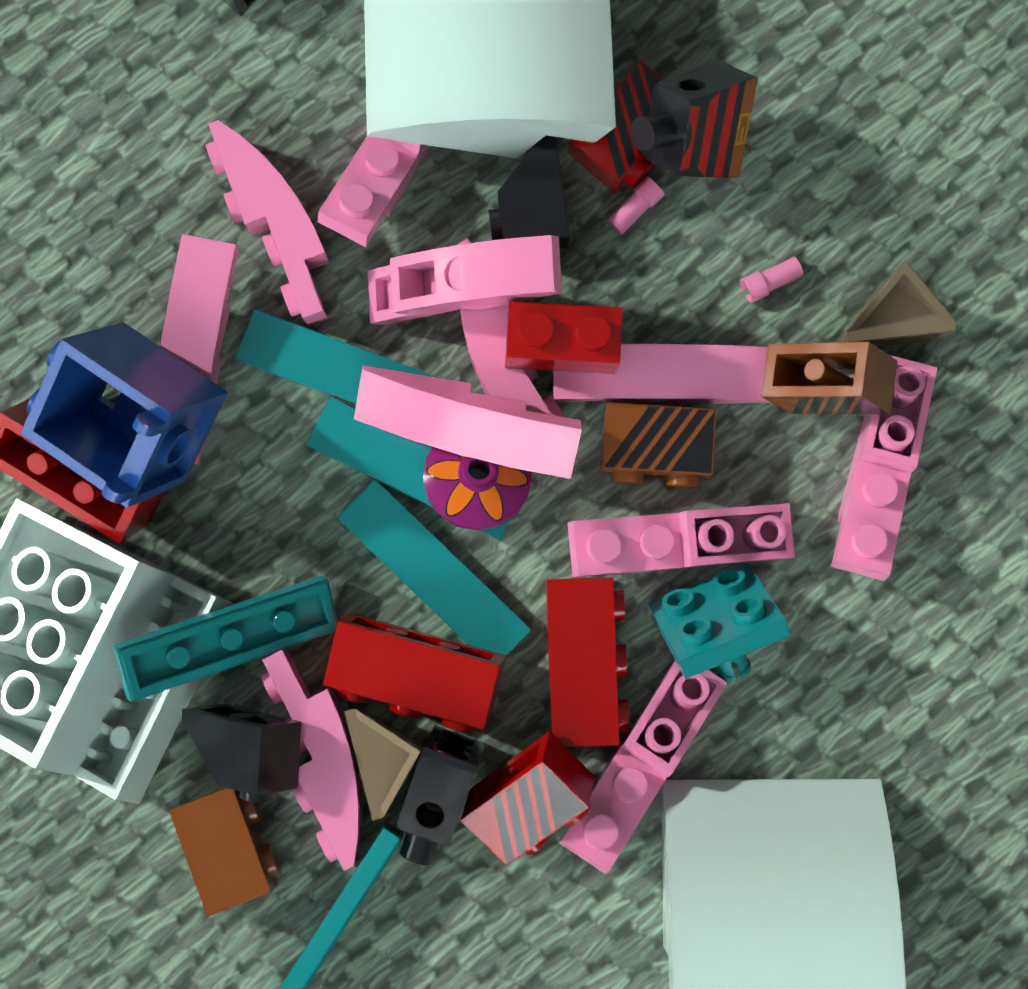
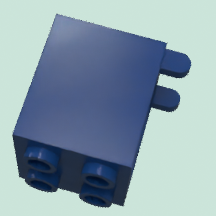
M122 322L62 338L54 345L47 357V366L49 368L41 387L34 392L27 404L26 410L29 415L20 434L102 490L104 498L114 503H121L128 508L186 482L228 392ZM107 384L121 392L115 405L102 397Z

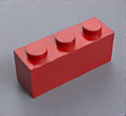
M30 399L0 412L1 471L119 544L150 524L165 491L128 508L121 503L111 502L103 497L102 490L20 434L29 415L26 408Z
M613 577L547 579L546 603L551 733L565 747L619 745V733L629 732L628 700L618 699L617 677H627L626 644H616L615 622H625L624 590L614 589Z
M348 613L337 623L323 685L337 689L336 695L351 702L367 703L369 698L389 703V710L402 716L418 718L421 717L422 713L443 718L442 724L447 728L460 732H474L475 728L484 730L492 716L507 655L354 613Z

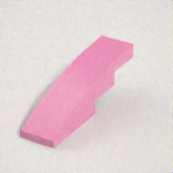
M182 234L160 347L217 384L222 364L220 353L231 308L228 303V297L239 248L236 244ZM203 446L194 463L195 465L200 464Z
M621 344L620 365L615 374L553 371V399L556 402H667L668 405L771 403L761 397L768 347L697 344Z
M362 366L354 415L355 420L403 438L455 454L511 468L571 479L582 432L581 420L526 411L525 401L471 393V383Z

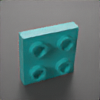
M748 563L736 568L724 569L712 578L687 588L673 590L663 598L648 603L653 620L685 679L716 667L718 677L726 682L737 681L732 662L737 664L740 676L744 678L751 670V664L746 654L790 636L785 617Z

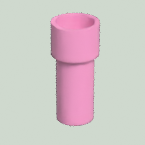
M648 176L633 189L634 193L607 219L608 224L620 235L648 208L652 209L665 196L663 190Z
M792 257L763 272L756 271L741 278L740 286L743 291L747 288L749 289L750 294L745 296L750 303H753L768 296L770 291L802 277L803 269L798 259Z

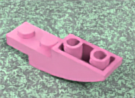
M219 120L209 123L214 141L205 145L216 174L219 175L225 172L227 174L232 191L225 193L224 198L234 224L244 222L251 235L270 229L271 233L262 236L273 267L283 264L289 283L280 286L290 315L293 317L301 314L308 327L328 320L310 270L330 262L320 238L298 197L275 167L245 138Z
M366 137L318 211V223L366 247L385 215L390 217L430 146Z
M554 235L491 240L431 249L390 258V265L367 270L370 324L389 325L459 309L480 311L508 305L509 301L522 302L562 293L559 236Z
M465 239L464 241L460 242L458 245L468 244V243H470V242H469L468 239ZM508 305L480 311L459 309L470 358L485 395L525 401L526 411L564 417L552 396L549 395L542 400L531 381L538 378L536 370L505 368Z
M893 355L890 356L898 362L891 414L864 415L837 522L840 523L831 564L833 568L885 581L891 573L910 477L918 465L938 369L937 367Z
M789 503L568 522L572 577L630 574L795 558Z
M280 650L262 660L267 672L261 674V679L272 701L275 704L283 701L292 720L302 722L300 753L308 750L312 757L311 761L299 766L298 786L292 790L305 813L311 810L314 811L323 829L317 832L316 836L325 856L331 863L339 860L345 871L354 866L359 858L363 816L360 771L348 724L333 688L326 689L312 697L289 650Z
M674 661L632 723L629 732L625 734L593 783L590 799L591 807L588 813L577 824L568 827L558 843L604 874L609 873L664 781L674 772L728 683L709 670L685 679L677 662Z

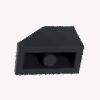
M546 135L530 149L497 191L498 208L488 210L492 240L554 235L559 236L560 249L568 248L569 229L556 137Z
M227 704L182 709V721L218 786L240 791V799L252 802L271 801L274 799L275 792L297 788L301 721Z

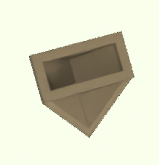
M905 260L879 286L841 334L837 342H871L875 346L939 340L945 339L955 332L956 323L953 316Z
M361 707L346 710L344 713L372 820L384 818L421 755L425 744Z

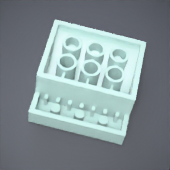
M364 0L367 137L518 158L546 135L595 143L616 127L610 0Z
M16 499L0 529V748L35 769L73 775L114 800L140 804L182 719V709L188 707L202 678L130 702L126 698L112 645L234 605V603L86 530Z
M684 779L664 781L661 786L663 946L669 956V989H906L899 889L890 823L881 779Z

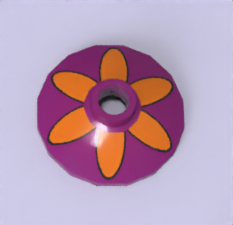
M433 447L426 457L423 483L428 501L442 518L457 527L480 531L501 526L518 514L529 495L532 474L531 471L511 468ZM477 463L482 464L488 469L489 475L481 480L475 479L469 474V467Z

